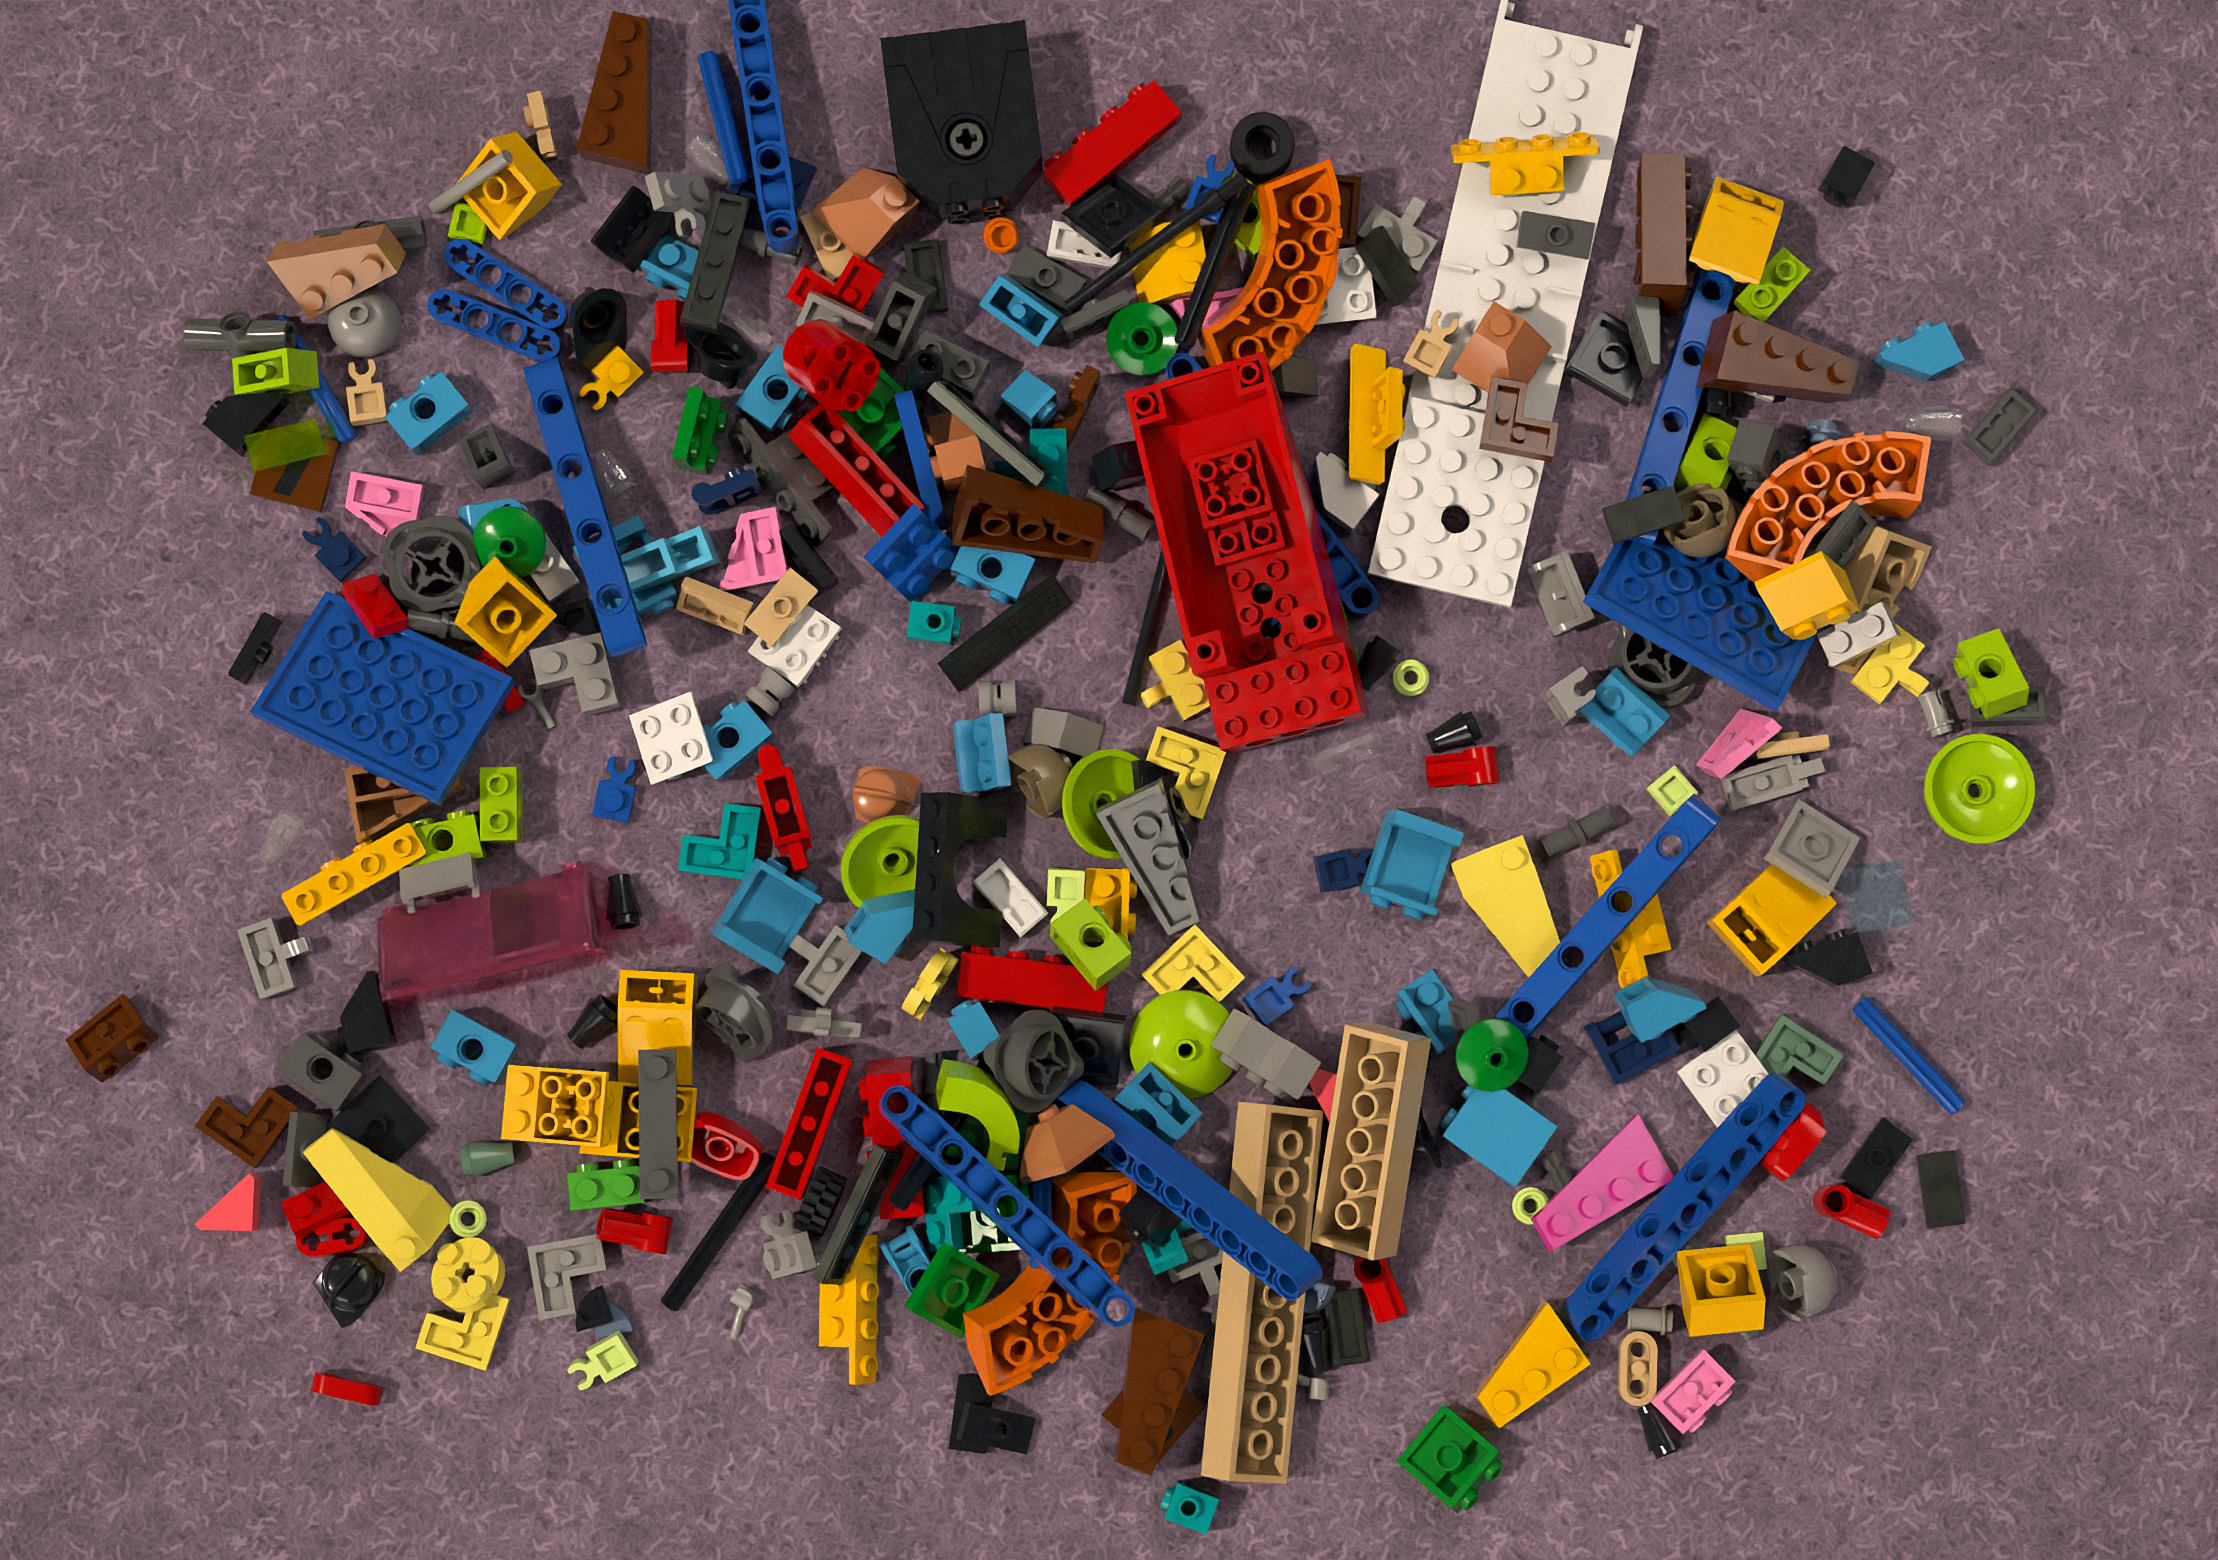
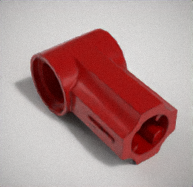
M665 299L655 302V340L651 342L652 372L690 371V365L687 363L690 343L684 335V326H680V318L685 301Z
M1496 746L1464 749L1461 753L1425 756L1428 788L1450 787L1467 784V787H1475L1476 784L1488 783L1489 785L1500 783Z
M1823 1185L1814 1193L1813 1206L1820 1215L1832 1218L1875 1240L1879 1239L1890 1220V1210L1851 1192L1845 1186ZM1835 1191L1840 1197V1205L1832 1212L1826 1205V1198L1830 1192Z
M602 1208L596 1225V1239L631 1245L637 1250L666 1255L674 1218L653 1215L647 1212L635 1214L624 1210Z
M1357 1256L1354 1263V1273L1363 1286L1377 1322H1387L1407 1313L1408 1308L1390 1268L1389 1257L1379 1259L1378 1261L1382 1269L1378 1273L1372 1274L1363 1268L1362 1260L1365 1258Z

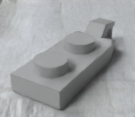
M1789 755L1729 773L1720 781L1729 810L1732 812L1799 792L1803 788L1809 787L1808 777L1822 774L1825 772L1821 758L1802 763L1800 755L1793 757Z

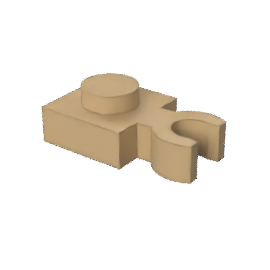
M541 91L528 93L529 105L523 107L528 128L534 127L536 130L538 145L543 159L558 157L546 100Z
M1436 310L1431 317V332L1427 333L1420 329L1403 360L1404 364L1435 380L1453 348L1452 345L1444 340L1446 337L1453 335L1459 325L1458 319L1454 318L1448 328H1441L1438 325V320L1442 314L1440 310Z
M373 359L368 360L369 370L363 375L357 373L354 362H350L348 365L349 375L356 383V386L346 387L352 426L387 421L384 417L388 414L385 387L382 382L373 383L378 376V369Z

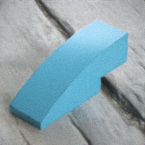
M702 526L669 539L661 538L621 555L632 593L676 580L720 563L709 530Z

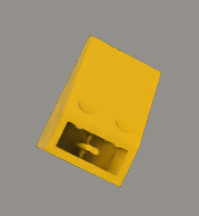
M1716 176L1700 215L1689 261L1695 262L1697 266L1704 270H1717L1728 274L1737 282H1750L1758 285L1781 218L1784 201Z
M1770 864L1706 923L1749 971L1757 977L1763 975L1781 959L1837 903L1830 895L1826 898Z
M620 970L618 995V1082L639 1083L638 1050L677 1049V1085L692 1086L696 1027L695 1006L697 1005L699 975L694 973Z
M508 1065L501 1139L602 1147L609 1072Z
M608 1081L603 1146H580V1154L639 1158V1083ZM677 1086L678 1161L691 1162L698 1088Z

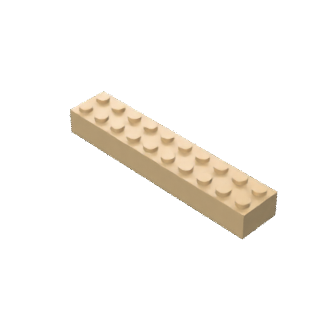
M1238 1102L1229 1192L1310 1253L1323 1111ZM1224 1251L1201 1476L1236 1482L1287 1484L1305 1293L1293 1301L1283 1298Z

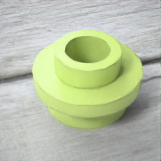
M1405 660L1398 664L1393 672V684L1397 691L1405 696L1419 695L1428 686L1429 672L1425 665L1417 660ZM1414 672L1418 677L1417 683L1413 685L1407 684L1404 681L1405 673Z
M1524 1188L1513 1198V1213L1522 1223L1533 1224L1531 1218L1548 1202V1198L1537 1188ZM1527 1199H1534L1536 1201L1537 1209L1535 1212L1528 1213L1524 1210V1202Z
M469 1200L456 1204L449 1215L451 1229L458 1236L464 1238L480 1234L485 1228L487 1221L484 1208L477 1202ZM469 1212L474 1216V1222L471 1226L462 1224L461 1216L463 1213Z

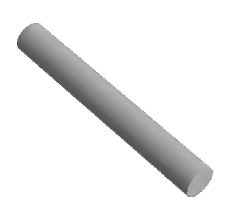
M502 150L429 203L431 211L435 214L441 213L513 161L511 153L507 150Z

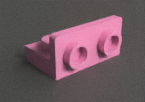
M1701 1348L1650 1402L1680 1433L1684 1434L1687 1430L1692 1433L1706 1420L1707 1417L1704 1413L1713 1404L1716 1406L1721 1405L1732 1394L1733 1391L1730 1387L1736 1381Z

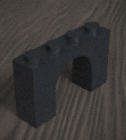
M950 792L921 793L912 941L965 947L1000 948L1002 911L975 908L964 902L955 886L953 868L956 853L960 845L968 837L1006 838L1008 801Z

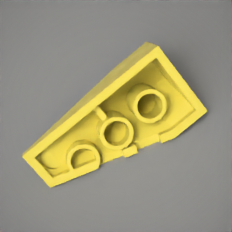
M1521 835L1450 864L1465 901L1477 913L1487 928L1494 934L1529 978L1557 947L1560 940L1524 837Z
M331 1128L303 1150V1154L375 1244L400 1272L428 1251L449 1224V1215L452 1207L432 1184L414 1177L404 1171L399 1165L393 1162L390 1163L372 1153L369 1148L336 1129Z

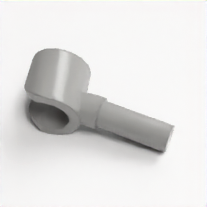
M532 679L536 685L535 693L530 696L526 695L520 685L518 689L519 694L526 702L533 704L549 730L556 725L542 700L544 691L537 685V681Z
M743 1284L737 1287L730 1299V1302L739 1307L729 1335L733 1339H738L744 1317H746L747 1311L755 1300L754 1291Z
M1297 1374V1384L1309 1386L1308 1398L1328 1399L1329 1383L1327 1380Z

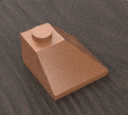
M863 167L818 204L811 213L853 254L856 253L867 259L913 219L920 201L895 176Z
M1493 301L1454 364L1452 371L1487 393L1492 377L1529 384L1552 346L1524 319Z
M1056 1104L1050 1105L1036 1114L1038 1120L1026 1128L1019 1178L1022 1184H1027L1067 1173L1116 1136L1112 1129L1074 1104L1058 1108Z

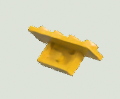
M1573 132L1568 137L1554 138L1549 134H1539L1533 136L1531 140L1500 137L1495 140L1496 142L1481 143L1477 139H1465L1460 141L1459 144L1451 145V155L1454 163L1489 161L1491 196L1564 191L1563 156L1599 154V144L1596 137L1590 136L1587 132Z
M1357 343L1350 348L1349 478L1380 485L1385 481V449L1401 438L1405 429V419L1402 417V402L1406 391L1405 385L1402 383L1403 369L1394 367L1386 369L1385 350Z
M406 823L374 842L370 839L357 845L352 849L354 853L342 860L338 857L325 863L320 867L321 872L282 893L281 897L295 923L299 926L306 924L398 872L400 869L426 856L427 851L413 826Z
M1616 849L1590 856L1592 874L1596 882L1599 898L1623 872ZM1626 891L1617 893L1614 897L1615 908L1620 912H1627L1631 908L1633 903L1632 896ZM1658 893L1610 946L1613 951L1618 971V980L1622 989L1645 976L1648 977L1644 956L1672 950Z
M877 1235L865 1236L852 1263L850 1272H848L842 1285L820 1283L819 1346L849 1347L850 1385L874 1384L876 1382L878 1370L876 1341L879 1330L877 1322V1298L879 1295L877 1262L880 1255Z

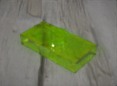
M316 418L244 435L253 471L325 454Z

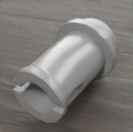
M1941 690L1930 691L1918 696V701H1920L1928 724L1926 732H1931L1932 738L1952 733V725L1955 722L1953 719H1949L1941 696Z
M1661 1306V1310L1628 1308L1627 1331H1658L1663 1336L1665 1332H1672L1673 1310H1666V1306Z

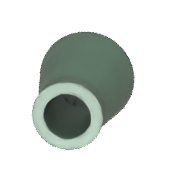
M468 1141V1145L459 1146L463 1176L473 1174V1178L503 1166L514 1164L511 1142L489 1143Z

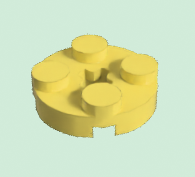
M942 948L938 949L922 971L915 987L909 992L901 1009L921 1021L931 1006L934 996H938L949 980L948 976L955 968L959 959Z
M469 1237L460 1239L453 1244H444L437 1253L438 1259L434 1264L431 1276L433 1294L436 1298L454 1311L468 1313L477 1311L487 1305L484 1301L492 1293L497 1295L504 1282L505 1264L494 1247L480 1238ZM471 1268L475 1273L469 1276L467 1282L464 1283L462 1275L465 1270Z

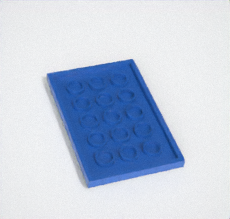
M1646 490L1643 492L1644 495L1650 493ZM1662 529L1658 531L1652 547L1630 540L1614 544L1583 603L1776 712L1781 706L1820 629H1817L1815 635L1804 640L1796 639L1793 641L1784 634L1759 594L1754 581H1750L1725 558L1728 545L1712 556L1704 558L1691 557L1678 551L1669 542Z
M326 591L250 712L255 718L441 806L516 683L512 677L408 628L373 639L347 600Z

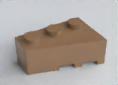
M382 224L342 231L340 235L322 238L320 235H316L304 241L288 243L287 240L277 242L267 263L309 319H312L398 273L406 251L387 225Z
M360 767L344 769L356 842L363 843L370 839L375 840L437 805ZM463 770L445 800L466 789Z

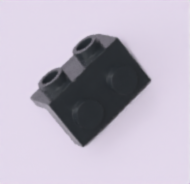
M632 186L592 237L591 243L615 264L634 273L640 267L642 261L648 259L650 251L660 238L669 232L671 224L675 220L674 213L654 211L651 199L638 187Z

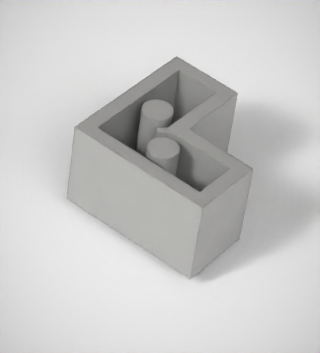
M601 632L529 650L537 685L542 690L575 682L581 711L586 716L622 708L610 654Z
M1235 1008L1211 1044V1047L1222 1053L1219 1059L1221 1062L1237 1072L1240 1067H1243L1248 1071L1245 1078L1281 1099L1286 1093L1298 1100L1322 1063L1297 1045L1278 1036Z

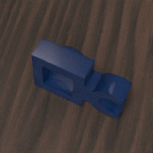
M318 517L316 521L322 526L321 535L312 537L306 530L302 532V535L310 544L321 547L314 556L341 583L367 557L342 531L333 537L329 523L323 518Z
M1351 848L1313 856L1320 892L1358 885L1357 874L1366 875L1367 867L1365 860L1368 856L1372 855L1374 849L1361 850L1355 858H1353Z

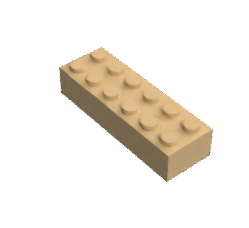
M1369 1021L1345 1024L1311 1242L1373 1261L1397 1255L1431 1038Z

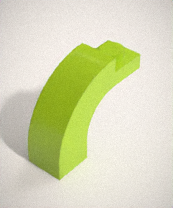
M943 1059L935 1088L939 1110L966 1113L977 1118L985 1126L979 1153L998 1171H1003L1007 1153L1018 1154L1019 1128L1012 1105L992 1075L968 1063Z

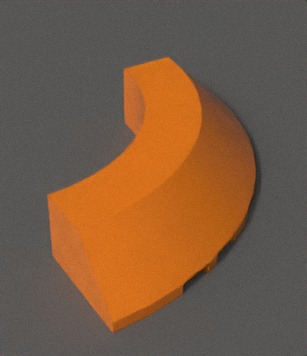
M1330 158L1254 186L1261 213L1259 252L1253 271L1237 298L1221 314L1202 325L1198 341L1209 367L1264 351L1270 369L1273 371L1282 362L1289 359L1306 334H1309L1316 324L1336 277L1339 263L1337 262L1339 245L1343 230L1340 223L1341 200L1338 182Z
M1892 431L1873 435H1864V432L1855 433L1852 437L1820 442L1793 459L1790 458L1771 473L1769 478L1760 485L1748 500L1731 534L1725 558L1750 581L1756 582L1801 561L1809 543L1822 532L1832 527L1851 501L1859 504L1870 516H1894L1908 519L1921 503L1931 437Z
M1081 1172L1053 1180L1052 1222L1117 1284L1120 1277L1117 1272L1124 1253H1129L1131 1246L1128 1237L1124 1233L1125 1226L1119 1216V1212L1137 1193V1184L1122 1172ZM1063 1248L1055 1249L1052 1253V1263L1059 1269H1065L1069 1266L1071 1258L1068 1251ZM1030 1263L1015 1282L999 1296L976 1309L963 1313L967 1348L986 1392L990 1396L1011 1389L1032 1378L1031 1374L1046 1363L1053 1364L1059 1359L1057 1354L1066 1348L1073 1339L1078 1341L1095 1321L1092 1319L1093 1314L1073 1299L1043 1269L1031 1268Z

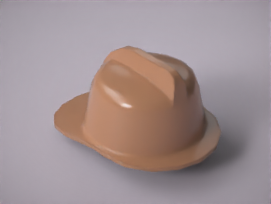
M867 766L860 769L858 779L853 787L855 818L868 824L886 816H908L922 779L906 771L880 766Z

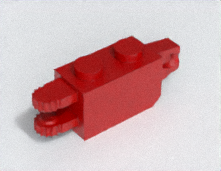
M769 743L758 749L759 752L757 754L759 756L757 758L760 760L759 765L762 774L756 775L755 780L775 848L779 850L781 857L790 856L793 870L797 873L810 869L805 850L813 848L811 842L813 837L794 770L791 766H784L783 759L780 756L781 753L777 750L778 748Z

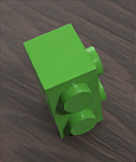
M635 1159L613 1161V1169L599 1170L598 1163L576 1165V1173H567L571 1211L649 1202V1199H640L639 1166H636Z

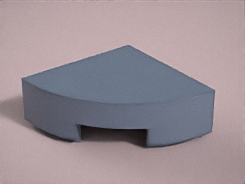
M1317 1282L1305 1293L1303 1316H1310L1321 1311L1331 1300L1335 1287Z
M611 1303L609 1305L614 1321L594 1327L596 1338L609 1336L618 1330L621 1334L634 1331L629 1317L619 1307Z

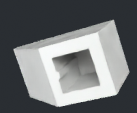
M1320 452L1314 464L1322 513L1352 534L1378 499L1379 494L1374 491L1376 485L1350 479L1349 472L1345 470L1347 464L1332 453L1326 456Z

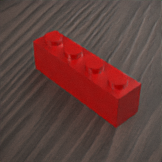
M1155 80L1147 86L1144 83L1139 84L1128 94L1127 98L1129 100L1119 109L1116 106L1111 107L1099 119L1102 123L1092 131L1088 128L1083 130L1073 139L1072 144L1074 146L1064 154L1061 151L1055 153L1045 162L1044 166L1046 169L1043 170V179L1068 208L1112 175L1121 171L1181 121L1182 112Z
M819 403L787 435L881 537L886 534L913 504L920 510L925 507L836 410L827 408L822 403Z
M971 946L970 953L962 952L957 997L1047 1009L1057 1006L1104 1012L1107 983L1095 991L1075 966L1065 965L1066 958L1044 956L1043 962L1030 961L1028 953L1008 951L1007 957L992 956L993 949Z
M817 1047L765 1188L798 1200L804 1199L854 1064L853 1060Z

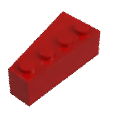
M912 1056L868 1060L866 1078L859 1079L861 1101H868L869 1115H863L865 1137H872L873 1146L874 1144L894 1146L904 1152L878 1208L880 1220L925 1216L923 1186L905 1211L897 1209L889 1202L890 1195L919 1152L883 1117L879 1108L881 1097L890 1087L904 1086L916 1095L915 1086L911 1082ZM893 1094L887 1099V1107L891 1112L901 1114L906 1111L907 1102L903 1096ZM867 1151V1159L871 1151Z

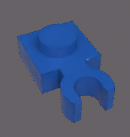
M1211 154L1206 163L1208 177L1196 176L1184 208L1185 212L1203 200V194L1213 187L1218 189L1233 176L1234 161L1230 160L1224 171H1217L1214 169L1216 155ZM1225 206L1216 213L1211 211L1202 219L1219 224Z
M611 756L607 762V770L611 775L610 782L599 780L592 816L629 823L636 787L626 784L627 779L631 778L635 773L636 763L634 760H629L627 770L620 773L615 769L617 758Z
M1298 967L1290 968L1283 976L1282 983L1279 984L1272 976L1243 997L1242 1001L1263 1026H1269L1295 1006L1289 998L1290 996H1302L1310 988L1311 984L1309 982L1305 983L1302 987H1295L1292 984L1291 977L1299 971Z

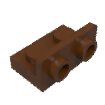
M122 994L65 1039L83 1069L103 1083L118 1074L121 1068L137 1055L144 1053L152 1043L159 1039V1035L146 1024L131 999Z

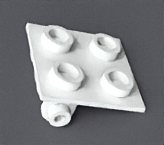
M1355 247L1339 249L1336 277L1315 325L1376 318L1372 274Z
M807 605L773 647L758 637L748 650V653L799 688L802 683L806 684L808 682L806 679L814 670L813 667L815 665L819 667L820 663L818 660L821 656L824 658L827 656L824 652L828 651L835 640H839L838 633L842 628Z
M692 692L629 715L651 785L666 779L670 781L680 778L682 773L714 761Z
M1737 1030L1730 1033L1706 1052L1682 1066L1683 1068L1677 1071V1074L1717 1128L1736 1106L1745 1100L1760 1081L1769 1075Z

